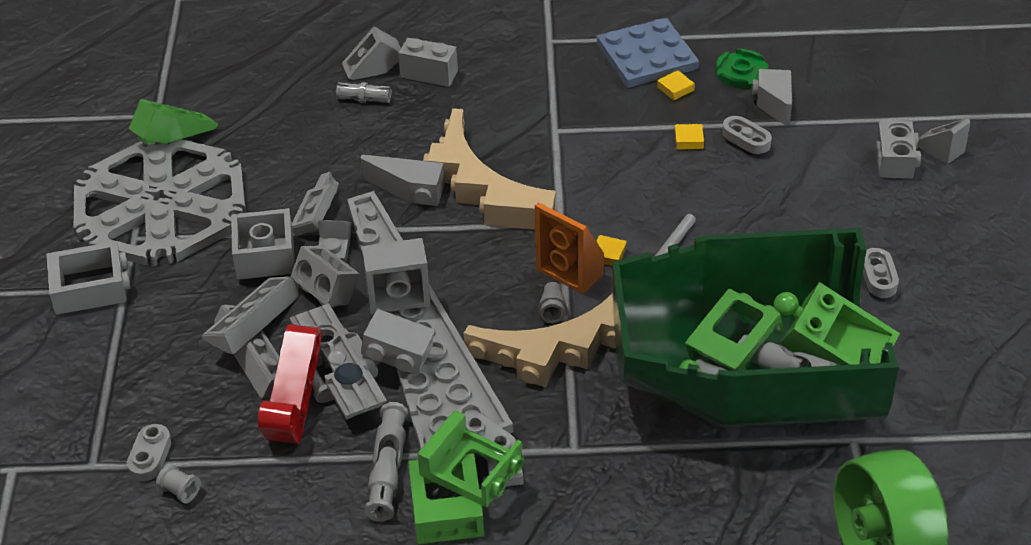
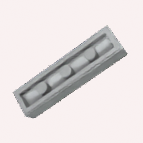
M293 277L267 279L202 335V339L227 353L235 354L299 297Z
M221 305L214 323H217L230 312L235 305ZM261 330L241 347L234 356L260 398L264 399L272 395L279 355L263 330Z

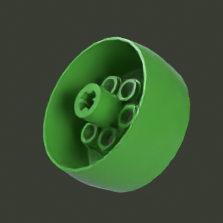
M899 449L870 453L847 461L839 468L834 485V509L843 545H948L947 514L938 485L925 464L912 452Z

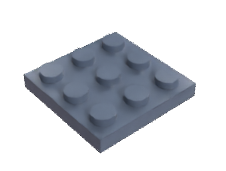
M667 18L597 35L598 47L627 88L659 80L677 70L683 74L699 69V60Z

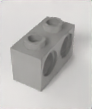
M879 120L876 136L879 178L913 179L915 167H920L921 151H916L919 136L918 133H914L912 121Z
M301 246L291 277L300 285L303 291L311 293L316 297L321 305L329 303L334 308L339 305H349L360 273L324 246Z

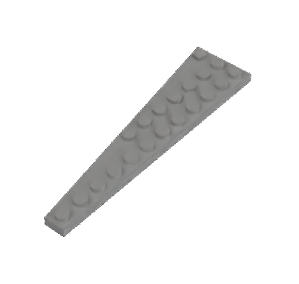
M374 191L347 199L361 252L362 246L403 241ZM430 284L431 306L388 312L435 329L432 349L419 376L396 368L420 450L454 410L465 415L470 413L482 414L508 433H513L512 421ZM476 425L470 426L473 429L479 428Z

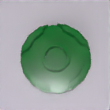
M738 49L736 53L729 54L730 51L718 58L716 75L722 83L730 87L740 89L752 88L753 80H758L759 69H768L769 66L761 54L752 50Z

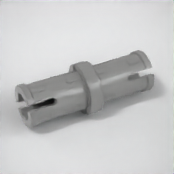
M338 82L336 97L337 99L358 100L360 103H366V101L390 103L391 87L368 85L367 82H361V84Z

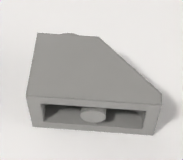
M373 27L342 62L348 79L356 80L388 73L399 62L398 53L401 47L397 39Z
M759 69L758 80H753L752 96H757V107L782 124L790 125L792 108L791 70Z

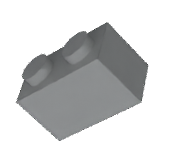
M407 38L398 53L400 78L450 87L458 72L456 46Z
M377 309L363 334L361 355L419 376L432 349L435 329Z

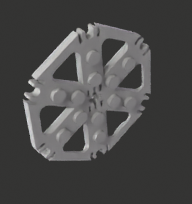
M182 139L170 142V144H147V147L140 141L88 167V170L83 172L85 181L77 179V185H74V232L78 240H83L85 247L115 242L112 239L145 223L146 240L143 244L134 246L118 241L117 243L119 251L126 253L127 261L149 266V257H151L154 266L157 265V260L160 257H167L168 263H173L174 254L176 255L177 262L231 234V214L246 213L243 173L239 160L232 161L231 153L226 152L225 149ZM183 150L207 157L205 161L173 177L172 157L176 151ZM133 156H141L143 158L144 181L109 172L110 168L126 162ZM231 179L232 196L230 198L220 200L199 195L221 182ZM95 197L119 203V205L98 216L90 217L86 215V198ZM175 218L209 227L187 239H177Z

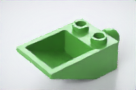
M820 282L805 298L802 306H799L797 297L789 292L780 293L774 300V308L778 310L782 317H795L780 345L791 352L806 353L834 362L836 365L859 364L861 349L871 348L870 364L880 363L882 348L885 347V343L892 342L894 346L900 334Z

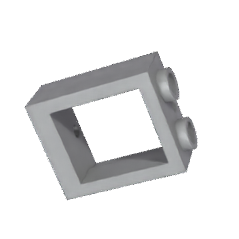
M117 241L46 254L49 294L55 315L127 302L126 290L131 289L128 272H123V270L128 269L126 253L119 251ZM113 267L114 277L65 286L64 275Z

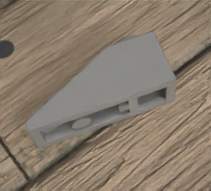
M371 155L361 156L364 180L409 203L438 206L445 185L444 163Z

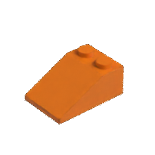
M538 202L535 205L536 270L584 294L604 275V252L587 226Z

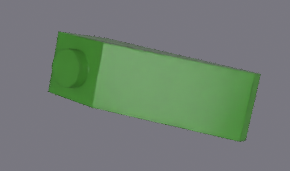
M140 99L129 129L138 135L137 139L139 141L153 145V142L166 144L216 129L218 123L202 113Z

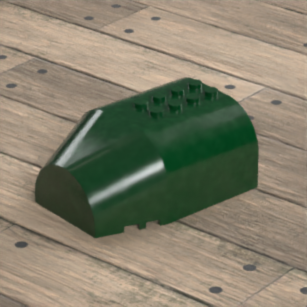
M861 228L707 235L694 238V245L679 249L677 244L668 246V253L652 257L651 253L647 252L613 262L614 334L617 365L621 382L721 428L887 418L892 405L899 368L892 342L885 343V347L882 348L880 363L870 364L869 360L871 348L861 349L859 364L811 367V362H809L810 367L761 369L758 364L748 362L745 366L746 370L727 371L719 369L718 375L699 372V365L690 363L687 369L679 368L683 361L691 360L685 342L728 289L739 294L746 293L755 302L774 307L775 298L780 293L789 292L797 297L799 306H802L805 298L820 282L860 308V289L867 250ZM730 307L713 331L738 343L744 335L750 334L758 322L732 310ZM781 316L785 332L780 334L773 330L764 344L772 342L780 345L795 317Z

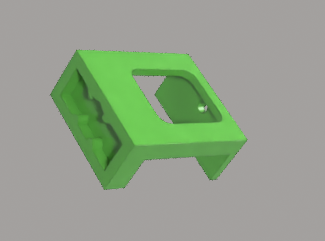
M728 289L687 339L685 345L689 357L693 361L701 359L706 363L729 371L746 370V364L772 331L783 334L785 330L781 315L777 309L770 305L764 306L755 302L746 293L739 294ZM730 307L732 310L758 322L741 343H735L713 331Z
M456 410L451 413L418 452L419 475L486 508L495 497L499 498L502 495L507 481L512 475H517L524 464L522 441L517 439L510 449L466 429V415ZM475 452L498 463L481 484L482 490L452 475V472L468 453Z
M474 453L467 454L452 472V475L459 479H464L465 482L479 488ZM418 460L408 461L417 544L483 537L482 505L463 496L437 500L428 499L424 484L435 482L419 475Z

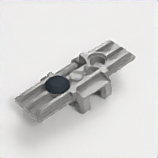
M329 303L290 317L292 325L321 328L322 336L329 335L333 337L329 342H321L317 366L323 365L325 369L330 367L333 373L325 375L324 383L316 369L312 387L317 402L325 403L335 400L345 419L387 404L385 396L374 380L378 375V369L374 360L361 355L362 340L359 335L348 332L346 328H343Z

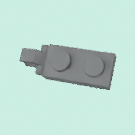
M330 172L321 174L315 188L307 191L292 222L293 233L296 236L313 233L319 229L318 220H323L339 185Z

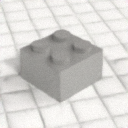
M290 209L231 214L232 256L237 280L292 274L295 265Z
M422 238L362 246L371 314H375L377 309L392 312L431 306L428 267Z

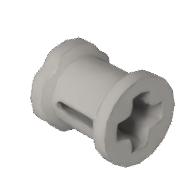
M169 463L159 472L156 484L159 490L163 492L170 491L177 495L178 500L182 503H189L197 495L201 480L196 475L183 473L176 464Z

